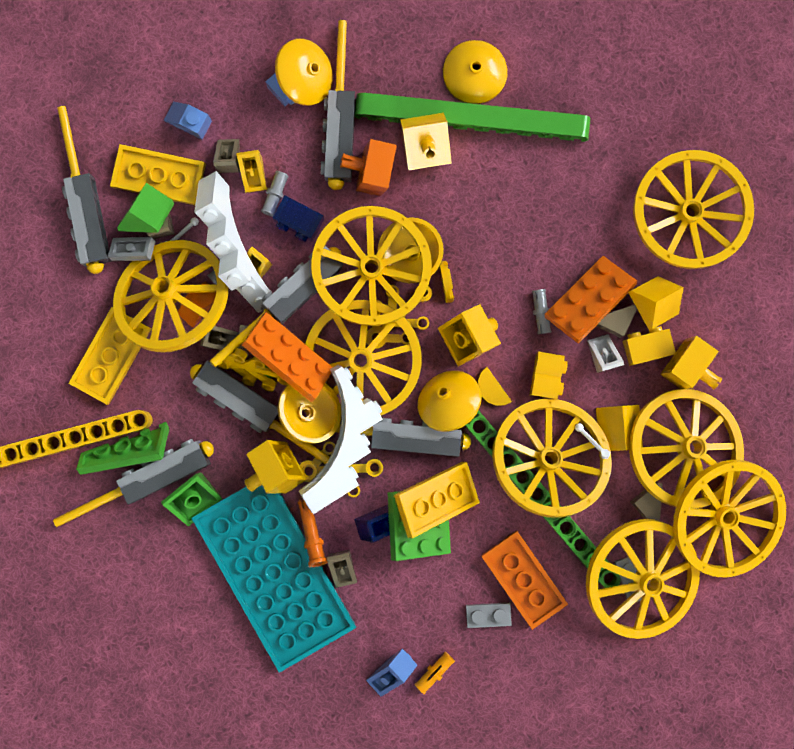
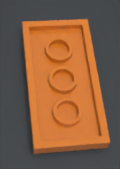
M602 256L545 313V318L579 344L628 292L637 285V280L605 256Z
M267 312L260 317L242 343L245 349L310 402L317 398L332 373L330 369L333 367Z
M517 530L481 555L532 630L568 605Z

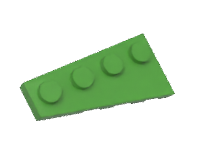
M165 422L159 424L158 429L152 431L149 428L140 431L139 436L131 439L126 436L119 439L114 445L110 446L107 443L82 452L76 470L82 475L163 460L169 426Z

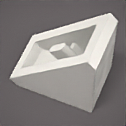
M608 334L587 340L597 373L624 365V361Z

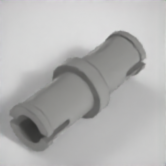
M275 171L271 187L267 188L266 191L268 195L261 209L262 213L274 217L279 200L284 196L282 192L289 177L286 173Z
M546 289L532 291L535 308L533 315H536L537 333H551L550 321L545 318V313L550 309L547 306Z

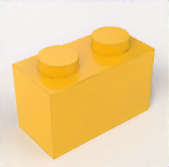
M662 326L650 330L649 334L642 336L641 332L629 334L628 339L623 341L629 366L676 354L670 329L662 330Z

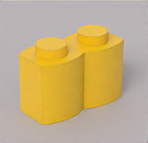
M545 352L536 353L530 395L550 399H558V395L562 396L564 383L561 382V376L566 374L568 364L567 361H564L565 356Z

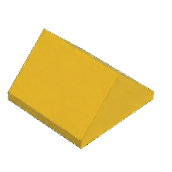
M659 276L628 292L649 331L675 317L680 312L683 287Z
M639 405L596 408L597 423L607 438L610 451L629 450L631 428L640 412Z

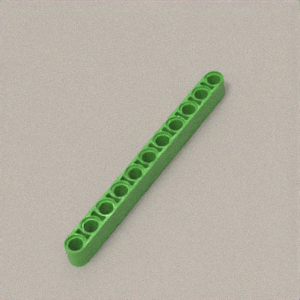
M358 93L356 95L354 117L358 119L367 117L368 120L382 121V119H386L389 122L401 123V119L444 113L447 125L453 126L454 129L467 130V128H475L474 131L489 132V130H494L496 133L503 134L514 132L522 136L534 134L542 138L560 137L562 140L572 141L574 139H581V142L588 141L590 117L586 115L372 93Z
M478 410L475 417L465 427L492 457L493 450L488 447L487 442L489 438L496 436L497 431ZM477 420L484 423V430L481 433H477L473 429V424ZM504 446L503 456L510 454L513 457L512 464L505 466V468L524 464L511 448ZM530 470L525 471L527 479L523 483L517 481V473L509 475L511 481L522 494L525 493L535 476ZM539 482L537 487L540 488L542 493L540 498L534 500L530 497V499L545 506L551 505L550 493ZM542 516L588 569L589 560L596 550V546L570 516L562 518ZM563 522H569V531L562 533L560 525ZM582 538L584 540L583 548L575 549V541ZM601 567L598 582L605 588L619 586L621 581L620 575ZM611 572L613 580L610 583H605V574Z

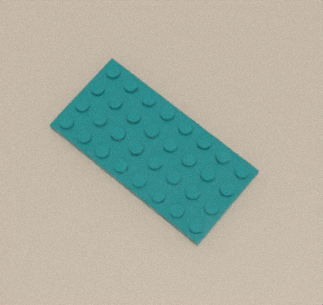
M263 485L252 492L247 487H244L192 517L199 533L279 673L357 627L322 566L308 567V552L304 548L306 537L281 493H266Z

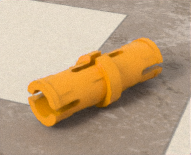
M444 652L433 665L427 667L428 671L415 683V686L420 692L425 694L437 680L440 681L443 678L442 675L455 660L447 652ZM441 665L442 667L438 670V672L430 680H428V678Z

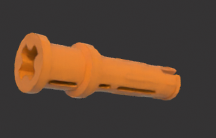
M299 500L297 503L306 537L304 548L308 552V567L325 565L328 562L322 547L324 541L322 538H319L315 516L309 510L305 501Z

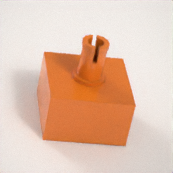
M370 139L363 150L362 158L345 153L342 154L340 167L359 171L356 191L382 196L389 187L397 145Z

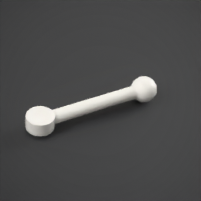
M193 217L190 223L170 241L178 240L192 226L198 225L199 220Z
M581 423L576 424L575 430L581 432L601 452L600 455L603 459H608L610 456L609 450L603 449L583 429L584 427Z

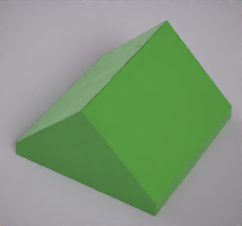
M146 183L130 205L117 229L118 231L158 233L174 202Z
M201 472L196 473L161 503L189 527L194 523L192 517L217 504L223 498Z

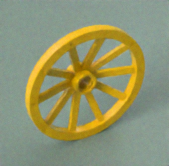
M686 150L663 158L645 174L635 194L633 217L635 227L642 242L656 257L676 267L701 269L724 261L742 246L753 224L754 200L747 180L731 162L711 152ZM690 161H699L713 165L693 199ZM679 162H683L685 200L662 172L665 168ZM719 169L728 175L735 184V187L701 202ZM655 176L678 205L645 197L647 189ZM738 192L740 194L743 208L742 215L704 210ZM644 204L675 212L677 215L647 227L644 217ZM687 207H690L694 210V217L689 216L687 214ZM703 218L741 222V225L734 240L729 242ZM681 221L668 249L665 250L657 243L651 233ZM696 224L725 249L716 255L704 258ZM687 225H689L696 259L683 258L673 254Z
M364 206L340 214L322 230L313 249L311 269L316 290L322 301L332 312L351 323L379 326L401 319L418 305L429 285L432 262L428 244L421 231L411 220L385 207ZM366 217L367 256L344 227V224ZM373 217L384 218L396 223L376 255H374ZM404 228L414 239L417 246L381 260L400 229ZM337 229L361 261L324 249L327 241ZM417 253L421 255V276L384 268ZM324 256L358 269L322 280L320 269L321 257ZM373 263L378 269L374 273H369L365 269L366 265ZM382 275L419 283V286L410 300L405 303ZM361 276L341 305L331 297L326 289V286ZM375 280L379 282L400 308L387 314L377 315ZM366 281H369L370 316L360 315L347 310Z
M172 240L155 245L151 261H132L122 273L115 288L113 298L114 317L123 334L137 346L154 352L180 350L202 339L220 319L228 299L229 287L218 277L220 261L214 253L196 242ZM173 252H181L170 273L166 276L162 256ZM190 253L197 254L206 259L205 262L177 277ZM155 259L158 273L157 278L153 280L139 273L144 266ZM213 267L217 284L181 285ZM133 279L151 286L150 290L126 297ZM216 292V297L209 313L181 295V293ZM151 298L129 323L126 317L125 305ZM176 302L204 318L198 326L186 333L176 309ZM157 305L150 339L135 333V328ZM165 305H167L179 337L170 340H158Z
M354 300L347 310L362 309V315L369 316L370 300ZM376 301L378 312L387 314L395 311L394 308ZM328 310L316 321L308 334L305 344L313 351L315 344L348 358V360L329 365L332 367L340 365L343 368L350 366L349 372L352 376L357 372V387L362 394L364 389V373H366L386 403L380 406L382 410L379 413L380 415H384L397 408L411 394L421 372V346L412 325L405 317L387 324L367 348L368 326L361 325L359 347H357L341 317ZM332 319H334L351 352L318 337L323 328ZM396 324L403 329L410 342L408 345L372 353ZM412 351L413 362L410 375L375 362L377 359ZM358 354L366 356V365L360 366L357 364L356 356ZM371 368L408 382L403 390L394 399H391ZM337 385L333 388L336 395L339 393Z
M679 389L658 395L641 409L631 428L629 454L638 480L653 497L673 507L677 506L679 498L684 491L692 463L694 464L696 475L703 471L701 459L709 466L717 463L706 453L708 450H732L731 460H744L743 438L734 416L719 400L698 390ZM672 400H693L690 432ZM700 403L713 410L718 416L698 436ZM665 404L682 436L651 420L649 417L658 407ZM723 422L729 433L731 443L707 444L705 440ZM645 425L677 442V445L641 447V438ZM690 443L694 446V452L690 450ZM678 453L676 457L652 476L647 472L642 459V454ZM685 459L674 495H671L661 489L655 482ZM734 471L731 489L736 484L741 471ZM724 480L713 491L718 501L722 496ZM702 489V497L694 499L690 508H702L711 505Z
M539 399L525 403L510 413L499 427L495 436L492 457L497 479L506 494L516 504L533 514L550 518H562L577 514L591 506L601 496L607 486L611 474V451L607 438L598 423L587 412L574 404L558 399ZM537 410H545V448L524 415ZM552 410L574 417L554 447H552ZM515 421H519L537 451L506 438L509 429ZM579 422L588 429L594 440L603 449H607L610 452L609 458L603 459L599 451L600 469L563 461L565 458L595 448L591 442L563 452L560 451L574 431L575 425ZM506 446L536 460L505 468L503 448ZM545 456H549L553 460V464L547 463ZM538 468L525 493L522 494L513 484L509 475ZM561 468L597 476V482L592 491L586 495ZM545 473L547 474L552 507L536 503L530 499ZM554 473L581 500L580 502L560 507Z
M726 460L707 467L686 486L675 509L673 531L680 553L688 563L710 576L733 577L752 570L770 555L782 535L786 521V502L783 490L770 472L749 461ZM734 471L753 473L730 499ZM725 473L721 501H718L707 483ZM760 478L765 482L770 494L737 505ZM702 489L712 504L710 509L690 508L695 496ZM773 501L772 522L740 515V512ZM687 515L710 517L709 520L689 535H686ZM739 522L769 529L767 536L758 548L739 528ZM713 527L699 560L689 544ZM729 529L752 552L750 556L737 563H734ZM721 531L726 565L707 564Z
M653 519L634 520L610 532L594 551L586 574L587 598L596 617L602 624L618 635L635 639L654 637L676 625L691 607L698 590L700 571L685 561L661 573L677 545L673 526ZM644 530L646 568H644L625 537ZM653 530L661 531L671 536L655 567ZM618 542L636 568V573L604 561L607 554ZM690 543L689 546L695 554V556L697 557L696 551L693 545ZM602 567L633 580V583L598 590L600 569ZM687 570V581L684 590L664 584L665 580ZM635 591L609 616L602 607L601 597ZM662 591L681 597L669 614L660 597ZM642 597L634 627L624 626L615 622ZM650 597H652L661 620L643 626Z

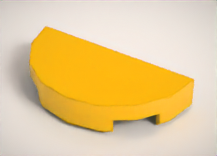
M442 261L439 270L445 302L450 303L454 301L450 269H448V262Z
M486 367L480 373L478 379L482 398L487 403L495 406H504L511 403V399L489 368Z

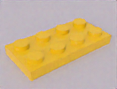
M120 144L110 186L115 189L139 193L143 186L148 183L173 201L195 205L198 182L203 179L206 163Z
M113 307L108 312L68 383L106 405L110 404L141 349L120 330L114 317ZM126 315L127 320L130 323L133 320V318ZM140 323L134 332L147 338L152 328Z
M467 462L458 463L394 495L408 538H414L480 503Z

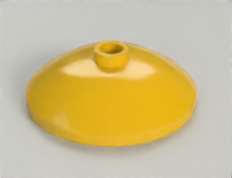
M294 39L281 47L275 61V73L278 84L285 95L293 102L304 106L315 105L323 101L324 97L328 96L333 82L332 67L324 51L317 44L307 39Z
M479 40L466 41L457 45L448 54L443 67V78L446 87L454 97L465 103L481 104L492 100L501 92L507 79V65L501 52L493 45ZM479 65L480 69L474 70L472 66Z
M409 217L408 219L418 227L428 244L431 254L432 276L439 268L443 259L444 247L441 236L429 222ZM396 223L389 225L383 232L379 240L378 251ZM404 228L400 229L381 260L417 246L414 239ZM417 253L415 256H410L384 268L421 276V255ZM392 277L393 279H395V280H397V281H399V282H402V283H408V284L416 283V282L407 281V280H403V279H398V278Z
M446 371L429 380L421 390L417 404L419 415L428 427L436 431L448 432L457 430L468 424L477 414L482 399L480 387L476 380L465 372Z
M326 383L313 402H310L290 385L285 387L278 402V415L281 424L289 435L300 442L308 444L323 442L329 439L340 425L341 405L336 393ZM302 411L306 413V417L302 415Z

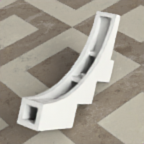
M215 171L199 180L194 212L208 227L206 244L220 259L218 277L231 291L236 289L259 313L262 311L260 309L263 303L262 298L270 290L257 273L241 242L231 211L229 185Z
M340 365L330 369L338 386L341 399L342 420L339 437L325 467L310 483L299 490L300 495L313 514L359 486L356 481L359 477L352 466H348L371 453L368 448L370 445L368 438L364 433H360L382 420L379 414L382 412L379 404L368 398L362 401L361 399L364 398L362 392L357 386L354 388L350 381L353 379L351 373L346 367L343 368Z

